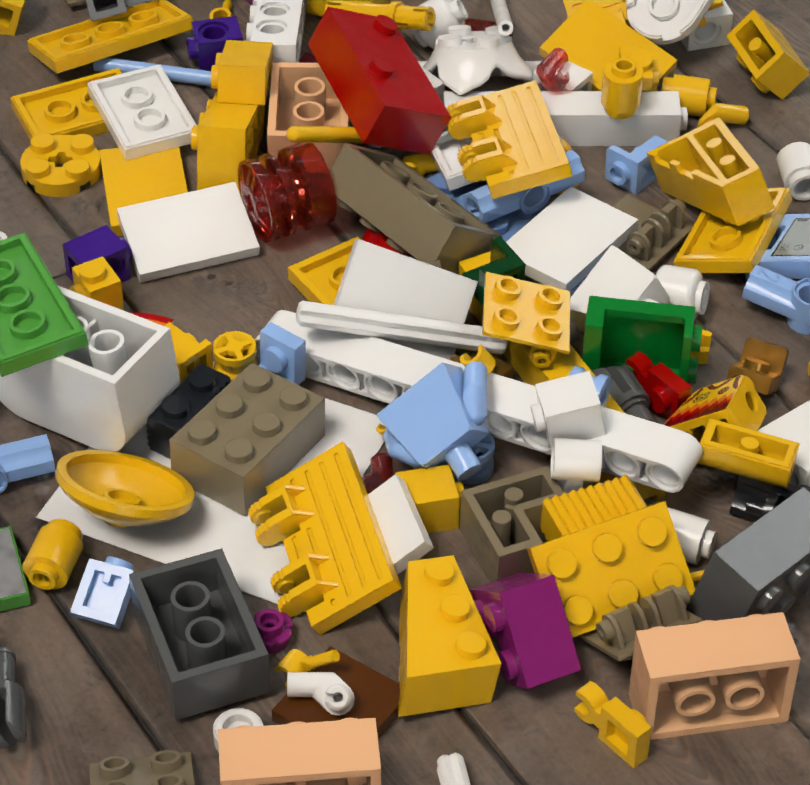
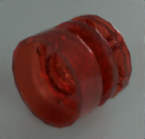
M298 143L279 150L277 159L270 153H265L259 156L258 160L252 157L239 163L238 185L240 195L253 230L263 242L269 243L278 240L281 235L284 237L295 234L297 225L307 231L334 222L337 214L334 184L322 154L313 143Z

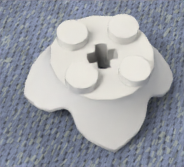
M469 25L449 26L448 34L441 35L436 39L431 57L423 66L430 73L436 69L443 84L459 96L486 83L494 68L500 70L501 76L507 75L508 77L526 82L532 81V72L528 64L519 56L513 45L512 37L501 35L497 26L486 27L485 31H471V26Z

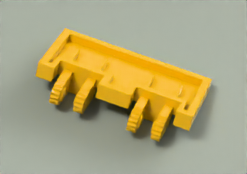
M536 80L490 94H480L456 101L455 104L452 103L446 108L452 117L447 124L450 136L454 140L458 139V141L460 139L464 140V138H472V143L462 146L459 149V153H457V159L460 166H462V174L465 180L467 179L468 182L472 181L473 183H478L479 180H486L492 199L572 177L570 163Z
M343 441L266 486L267 495L260 498L258 502H254L248 508V514L252 523H255V525L260 524L255 530V536L259 545L262 544V546L268 547L283 541L290 564L281 568V571H276L277 573L273 574V577L270 578L274 593L277 592L278 595H283L280 597V600H277L279 612L286 613L290 618L306 612L311 627L319 635L324 634L402 589L352 450Z

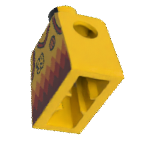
M739 374L731 379L695 391L663 425L689 433L700 443L709 419L758 431L767 414V410L755 390L752 380L745 375Z

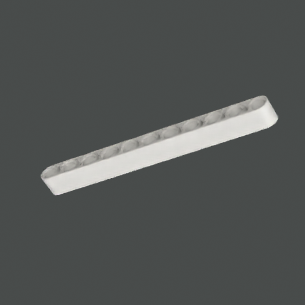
M286 310L277 311L267 323L268 325L272 322L306 340V378L388 404L442 362L461 367L463 371L465 370V366L461 363L376 337L302 327L296 322V313ZM259 334V335L257 336V338L255 339V342H256V347H257V353H256V355H257L258 358L260 359V334ZM494 373L487 375L488 416L485 422L488 432L495 438L551 455L552 448H550L545 430L536 431L530 405L538 403L535 386ZM601 406L605 435L587 439L602 441L601 471L618 477H622L625 474L629 476L631 481L662 491L679 492L684 487L702 456L703 449L698 440L682 430Z

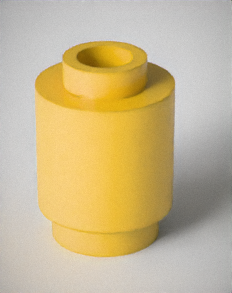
M629 58L615 59L607 63L603 70L601 104L604 107L605 113L615 119H628L632 117L641 104L643 69L638 63Z
M674 74L673 78L665 76L663 78L661 91H678L680 106L687 107V112L690 116L702 117L716 103L717 88L710 87L711 79Z
M53 519L47 525L41 527L22 565L24 574L34 586L43 590L60 589L67 584L83 550V534L79 527L65 519Z

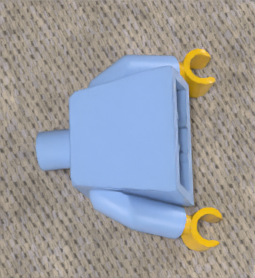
M482 345L478 346V353L473 359L467 353L460 356L459 360L465 366L464 371L461 367L442 362L376 414L384 424H379L376 427V431L384 437L386 448L391 458L416 469L449 464L459 481L466 480L480 471L482 464L471 448L488 434V427L485 422L488 416L487 375L492 372L496 362L494 357Z

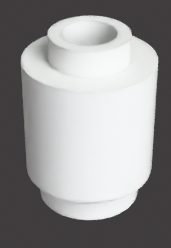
M794 142L786 145L778 153L776 159L784 188H790L793 198L801 201L810 200V144Z
M667 507L686 562L698 565L701 557L709 559L717 536V532L710 530L711 520Z

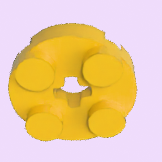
M39 133L31 138V145L25 149L20 159L22 178L27 185L29 182L34 185L35 192L49 197H68L81 193L80 186L87 184L89 181L91 186L99 180L102 171L100 152L95 147L93 138L88 134L52 136L48 133ZM63 164V167H56V165Z

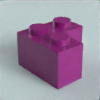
M519 572L469 589L489 636L498 638L501 651L497 654L502 663L500 671L507 681L510 680L511 685L528 689L581 670L554 575Z

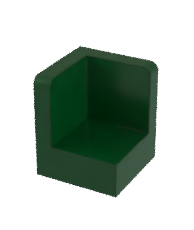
M497 236L491 239L490 263L464 272L462 276L478 281L474 296L483 306L486 272L525 280L526 264L501 236Z

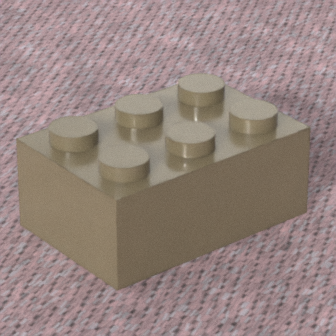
M251 363L169 439L171 469L183 476L195 491L246 516L249 512L248 508L251 507L250 505H253L254 502H258L260 498L267 495L265 487L288 474L324 437L325 398Z

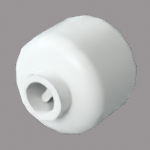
M427 0L419 6L434 8L436 20L432 31L411 30L423 47L429 46L434 49L436 39L441 35L448 34L449 26L465 25L464 20L468 18V13L460 0Z
M673 265L661 266L656 276L669 296L668 304L695 307V318L698 314L703 315L708 305L710 286L709 282L704 281L701 272L697 269Z

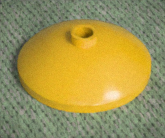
M108 450L75 451L61 457L55 471L57 483L72 501L89 514L103 520L106 524L119 528L149 526L174 520L190 510L195 496L192 485L179 473L155 461L122 452Z

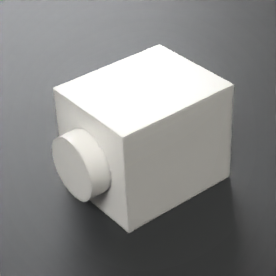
M590 371L535 384L538 403L530 405L536 431L545 430L550 448H552L553 438L587 440L605 435L601 403Z

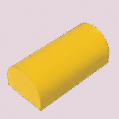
M709 419L700 441L703 453L698 464L787 489L800 443L719 420Z

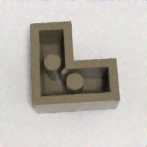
M548 466L461 491L460 530L490 582L519 572L535 573L527 548L547 541L540 527L542 501L546 497L551 499L555 495L561 496L564 493L557 480L551 479Z

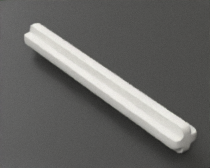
M309 301L299 302L296 312V322L298 325L330 331L478 351V346L482 345L489 353L503 354L508 342L507 340L482 335V326Z

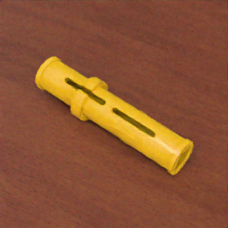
M328 0V4L325 5L324 13L327 7H333L376 17L378 15H385L397 23L399 31H402V29L432 31L436 20L433 7L404 5L401 1H392L390 4Z

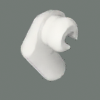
M334 672L287 673V697H312L327 712L337 716L346 714L354 705L355 698L351 688Z

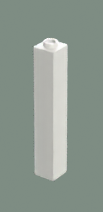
M444 91V106L447 108L448 105L455 104L456 101L496 91H469L462 96H459L454 91ZM540 91L558 135L565 139L570 146H641L654 135L670 142L680 137V130H687V107L680 106L678 91H642L640 107L628 119H615L605 113L604 107L601 104L602 91Z

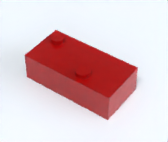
M327 7L308 46L363 144L430 155L452 117L400 33L397 23L385 15H378L376 17Z

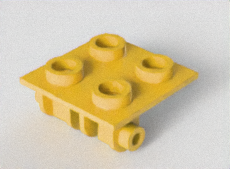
M486 272L482 335L529 345L528 357L537 368H546L553 362L557 352L569 354L570 291L516 279L511 276Z

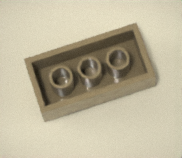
M344 143L322 184L323 187L335 195L333 201L337 205L351 212L356 211L361 215L359 221L364 226L375 232H383L388 236L386 242L392 248L405 254L410 253L416 260L425 263L440 260L442 269L458 275L459 261L490 252L491 239L501 236L395 155Z

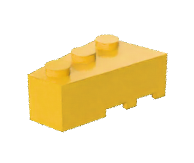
M218 90L213 99H208L206 111L200 113L199 124L197 126L194 125L191 132V149L197 150V190L236 182L245 206L247 198L246 181H251L253 169L247 168L249 157L257 158L265 129V105L218 103Z
M719 117L646 153L663 192L737 227L744 223L756 221L764 213L775 209L759 166Z
M454 555L408 561L400 597V665L398 679L400 681L398 717L491 703L502 663Z

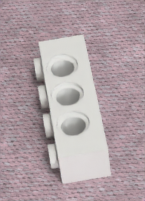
M253 0V5H250V23H247L246 40L244 41L273 42V62L299 63L307 11L306 0Z

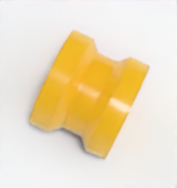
M230 331L219 335L214 340L212 346L215 359L214 370L229 376L231 381L251 363L257 365L255 358L257 347L251 335L240 331Z

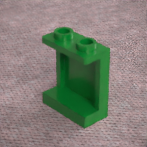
M589 296L582 359L592 371L603 367L625 365L627 358L637 352H642L650 358L654 366L661 362L687 383L696 384L698 358L690 357L691 351L700 352L702 326L694 325L695 307Z

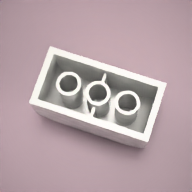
M58 286L85 330L89 345L4 377L0 375V401L13 413L27 421L97 450L117 452L147 423L148 417L162 404V401L180 385L171 330L168 327Z

